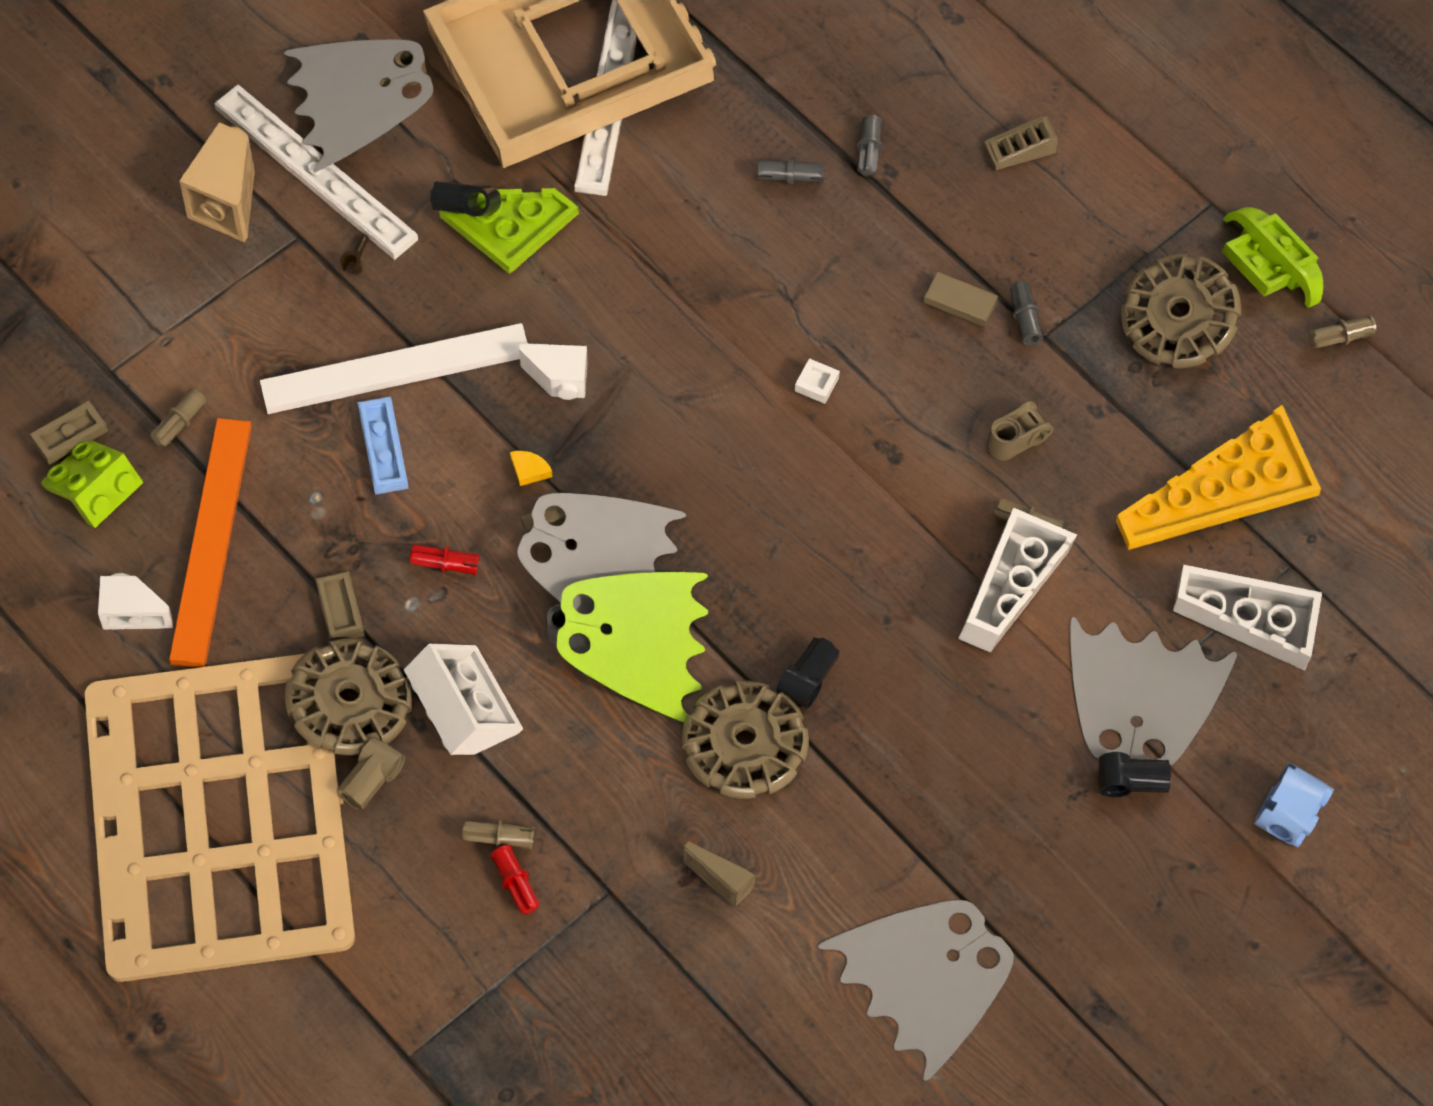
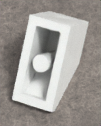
M520 343V367L551 397H560L565 400L585 398L588 365L587 346Z
M124 573L100 577L98 615L103 630L173 628V619L169 606L139 578Z

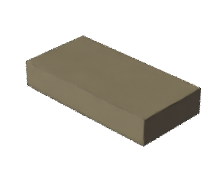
M937 272L924 297L925 304L982 327H985L998 301V295Z
M349 571L315 578L330 641L365 636Z

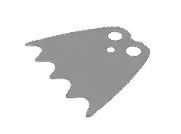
M397 39L359 40L314 45L284 51L285 55L295 57L302 63L301 69L287 83L302 87L308 93L306 100L295 110V114L309 116L315 122L313 130L303 139L302 143L304 145L318 146L323 149V157L314 167L313 172H318L382 136L423 106L433 93L431 78L424 74L422 70V64L425 61L423 48L414 41ZM401 51H409L413 55L412 63L403 68L395 66L393 61L395 55ZM383 78L391 80L390 84L386 87L380 86V81ZM409 82H418L422 87L421 93L412 99L405 98L402 95L403 87Z
M574 493L546 494L538 498L531 513L534 521L533 528L529 533L522 536L517 554L520 562L531 576L561 603L563 590L570 584L578 581L621 574L655 572L654 561L658 556L677 552V547L665 533V526L668 522L685 518L686 514L682 511L615 497ZM558 506L563 509L566 519L562 525L552 526L545 520L544 514L548 507ZM568 539L576 541L577 548L575 550H569L566 547L565 542ZM537 542L547 544L552 552L550 560L544 563L535 561L530 553L532 545ZM579 594L574 598L573 606L578 613L589 614L594 610V602L588 595ZM609 624L601 625L600 629L603 634L609 635L612 633V627Z
M1072 617L1070 621L1073 684L1080 724L1088 749L1096 758L1109 752H1123L1128 754L1131 759H1150L1144 754L1143 745L1147 740L1157 739L1163 743L1165 753L1161 758L1151 760H1169L1172 766L1184 753L1207 719L1226 683L1237 658V653L1232 652L1220 661H1209L1205 658L1198 640H1193L1180 651H1169L1163 646L1156 631H1152L1143 641L1131 643L1122 636L1115 622L1110 623L1099 635L1091 636L1085 633L1077 619ZM1134 716L1141 717L1143 720L1142 726L1136 728L1132 726L1131 718ZM1103 731H1117L1122 738L1121 745L1114 750L1104 748L1099 742V736Z
M964 900L939 902L896 913L844 932L818 945L819 949L837 950L846 955L847 964L840 978L841 983H859L871 989L872 1001L867 1010V1016H888L895 1019L899 1030L894 1043V1050L919 1049L924 1053L926 1057L924 1081L929 1080L944 1065L981 1020L1004 985L1014 960L1013 952L1001 937L990 934L985 928V918L974 904ZM963 913L970 918L972 926L967 933L956 934L951 931L948 921L953 914ZM984 947L994 948L1000 955L999 964L992 969L983 968L977 962V953ZM949 950L959 951V959L957 961H950L947 958Z

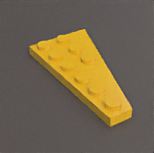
M1281 405L1273 411L1272 415L1261 422L1257 421L1249 427L1248 431L1236 439H1230L1191 465V469L1179 477L1176 475L1167 481L1164 487L1153 494L1149 493L1119 513L1116 523L1128 550L1316 497L1319 496L1321 487L1285 409Z

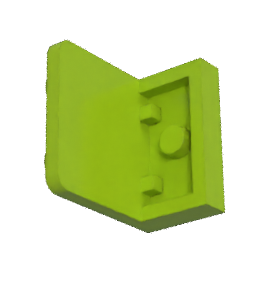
M93 440L77 444L73 448L72 453L60 464L52 467L41 482L45 490L70 500L87 525L96 528L144 483L124 453Z

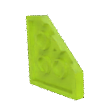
M542 188V192H522V189H497L501 195V205L497 212L490 215L474 217L464 213L439 211L441 219L509 274L579 214L578 206L555 188ZM480 193L477 201L478 205L483 209L486 205V198Z

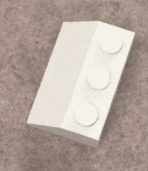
M428 644L404 669L411 682L412 689L420 698L428 718L433 722L442 738L444 747L449 751L450 755H475L519 734L523 730L476 645Z

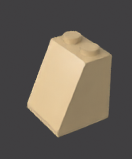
M219 122L179 182L187 218L245 242L248 238L255 170L248 134L235 126L229 127Z

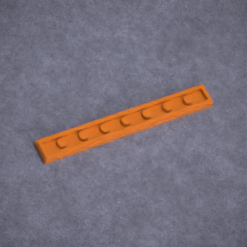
M217 418L169 659L171 665L197 668L206 667L252 430L251 421Z

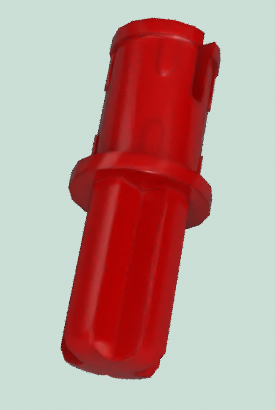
M415 544L411 548L410 563L412 565L442 569V573H446V570L477 576L479 565L466 564L465 562L478 564L480 554L450 550V546L442 549Z
M504 845L494 850L490 857L503 879L502 887L509 890L521 914H531L539 908V901L527 880L529 878L528 872L522 870L510 845Z

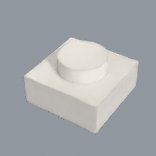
M809 359L795 384V392L825 404L839 379L840 371Z

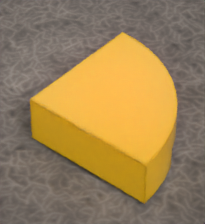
M528 451L510 452V459L520 486L552 477V470L549 464L539 455Z

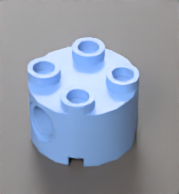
M1289 762L1277 778L1281 782L1278 781L1274 787L1272 786L1255 817L1254 824L1285 843L1298 848L1305 836H1309L1319 819L1316 814L1321 806L1324 807L1334 789L1328 786L1327 783Z

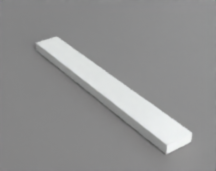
M616 0L611 2L597 76L631 63L634 60L638 37ZM622 119L585 134L575 181V192L607 196Z
M236 85L214 103L215 109L222 116L248 134V137L360 232L367 235L372 242L395 260L418 241V235L415 231L334 164L318 172H313L314 167L319 163L323 155L313 146L304 145L301 136L240 85Z
M520 323L260 380L267 414L517 360L520 359V343H528L523 325Z

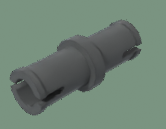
M788 158V161L759 159L758 180L787 181V184H794L795 181L824 183V162H796L795 158Z

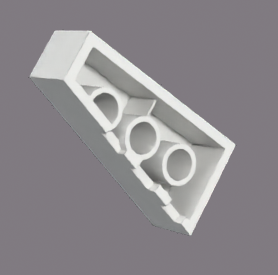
M1013 508L958 639L991 653L1068 554L1077 534Z
M1183 565L1173 611L1305 671L1312 656L1322 592Z

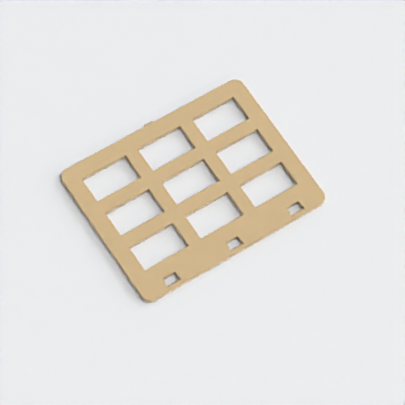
M304 654L101 680L91 683L86 688L85 706L105 963L107 973L112 980L125 982L348 950L354 944L355 930L340 804H344V802L337 794L338 780L334 750L324 746L322 749H319L307 741V745L265 751L259 687L282 684L291 680L293 676L291 670ZM310 679L306 680L305 684L315 687L317 681ZM237 690L243 754L201 759L195 695ZM173 698L179 762L137 768L132 703ZM314 705L306 709L308 716L317 712ZM108 720L109 735L97 738L96 721ZM329 727V730H328L327 733L332 734V728H331V727ZM310 768L317 834L274 840L268 774ZM246 777L252 843L210 848L203 782ZM181 785L187 852L145 857L139 791ZM104 820H116V836L105 838ZM319 857L327 925L284 931L277 863ZM255 866L261 934L218 940L212 872ZM189 875L196 943L153 949L147 881ZM112 922L125 923V939L113 940Z

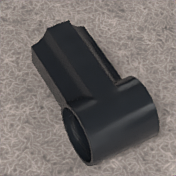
M436 181L431 190L430 202L433 210L464 213L475 217L497 212L501 205V195L495 187L489 185L476 186ZM480 193L486 198V205L483 209L478 205L477 201Z
M814 637L795 665L791 664L785 670L778 682L776 692L784 693L792 701L808 709L817 698L823 684L822 681L839 658L840 651L829 640L823 637Z
M1123 752L1105 753L1099 757L1100 793L1113 798L1124 797L1131 792L1169 793L1171 780L1169 760L1131 759L1128 754Z

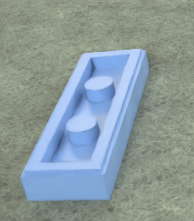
M391 396L358 402L375 495L409 489Z

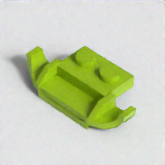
M1244 207L1228 213L1223 218L1226 223L1233 220L1239 222L1244 229L1240 237L1227 242L1221 252L1264 297L1286 286L1290 290L1300 286L1305 294L1304 304L1308 308L1320 303L1323 294V276L1317 264L1319 257L1276 213L1268 215L1262 210Z

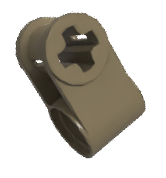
M1026 402L1013 412L993 422L987 444V450L993 458L1002 461L1009 460L1028 448L1041 444L1052 434L1054 430L1053 425L1043 420L1036 411L1037 406L1034 402Z

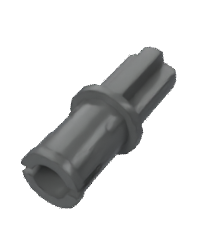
M866 115L863 117L861 139L857 141V149L859 150L857 171L862 173L861 175L864 177L876 173L878 153L882 150V143L880 141L882 119L876 115Z
M1021 280L1016 281V284L1011 285L1010 288L1015 307L1013 317L1019 323L1023 344L1035 345L1043 340L1038 321L1040 311L1038 306L1034 304L1030 284Z

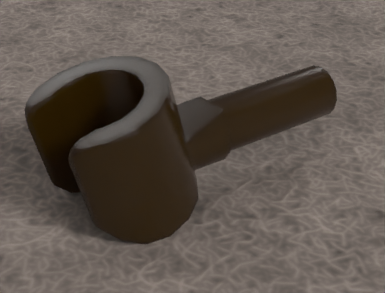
M362 234L355 249L342 255L340 262L343 271L346 270V266L350 262H356L353 267L354 274H359L362 271L360 258L369 239L367 235Z

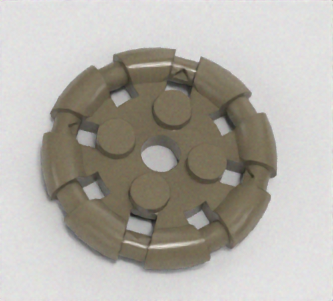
M1185 253L1171 254L1158 258L1152 266L1147 269L1143 267L1139 270L1124 292L1126 300L1125 304H1121L1120 311L1124 334L1127 338H1131L1134 343L1133 348L1142 357L1159 366L1162 363L1173 365V369H1184L1206 363V358L1215 353L1219 355L1224 351L1238 329L1235 326L1236 320L1241 317V299L1236 284H1231L1227 278L1229 274L1221 266L1202 256L1200 259L1189 257V254ZM1186 270L1196 272L1194 280L1183 278ZM1164 274L1167 279L1157 285L1154 279ZM1217 286L1219 291L1211 296L1207 288ZM1139 299H1149L1148 306H1138ZM1179 302L1186 303L1190 307L1189 312L1182 317H1176L1171 313L1172 307ZM1214 312L1224 314L1222 322L1214 321ZM1150 324L1153 331L1145 336L1142 329ZM1204 334L1208 342L1198 348L1194 340ZM1166 341L1172 345H1177L1175 352L1164 350Z
M339 639L329 641L327 646L320 649L314 647L296 662L291 670L293 676L291 680L286 682L284 699L288 716L293 717L296 722L294 728L306 741L319 749H322L323 746L335 750L334 754L353 756L360 755L366 743L373 737H377L384 743L389 744L399 735L407 723L405 720L406 714L412 710V687L409 678L404 677L401 671L403 669L402 665L385 649L377 645L375 648L364 645L362 640ZM358 657L369 661L367 668L355 664ZM330 659H334L336 663H333L329 666L325 662ZM381 678H389L391 682L384 685ZM306 680H316L315 687L305 684ZM344 689H352L358 693L359 697L354 701H345L340 697L339 693ZM383 704L392 706V713L383 710ZM314 705L317 712L308 716L306 709ZM370 724L374 732L364 735L361 728ZM329 727L337 732H341L340 736L327 733Z
M735 681V685L724 688L720 685L701 696L694 703L692 714L686 716L681 732L682 750L687 752L688 758L686 763L694 776L707 788L713 786L721 790V795L737 799H755L756 794L768 792L770 795L789 784L798 774L796 771L799 764H804L807 757L809 732L803 726L804 716L800 709L787 695L782 692L778 694L770 690V686L764 683ZM738 699L740 702L731 706L728 705L730 700ZM762 702L771 705L768 713L757 707ZM712 716L716 718V720L713 723V725H711L704 721L705 718ZM779 725L789 726L790 730L781 732ZM742 731H748L754 735L755 740L750 744H741L735 737ZM710 743L711 750L701 752L700 747ZM779 751L787 755L784 762L777 759ZM721 766L730 773L728 777L717 773ZM762 770L764 778L752 781L750 773Z

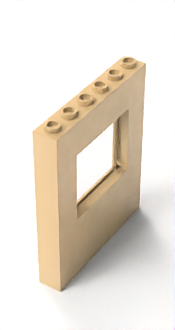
M447 0L423 10L430 37L503 168H506L714 81L713 67L716 66L715 57L710 48L705 49L702 45V37L697 26L690 25L688 21L689 16L682 2L678 4L676 0H616L648 56L570 88L565 83L533 27L531 20L580 0ZM653 63V69L649 70L648 64ZM577 94L578 99L574 101L572 96Z

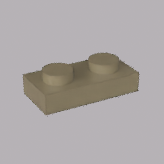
M87 401L32 432L30 436L37 449L50 465L71 453L77 444L94 440L108 432V429L90 401Z

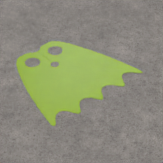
M697 572L630 573L586 579L570 584L563 590L561 597V610L565 614V624L558 630L557 650L559 654L579 671L613 691L684 723L688 714L682 707L681 699L684 695L702 689L701 684L688 673L686 662L690 657L705 651L704 646L692 637L689 627L694 620L708 614V610L692 598L691 590L696 583L705 580L708 575ZM585 594L592 598L594 610L591 613L581 614L575 610L573 600L577 595ZM602 624H609L612 627V633L609 635L603 634L600 629ZM581 633L589 639L590 649L586 653L578 654L570 648L569 639L573 634Z

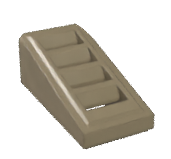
M1044 116L984 141V146L995 170L1056 154L1058 139L1048 117ZM1027 139H1029L1031 142V145L1027 146L1025 141ZM1016 143L1019 150L1015 151L1012 144ZM1004 146L1007 153L1006 156H1002L999 147Z
M689 841L684 845L683 862L731 905L736 907L754 889L755 875L750 871Z

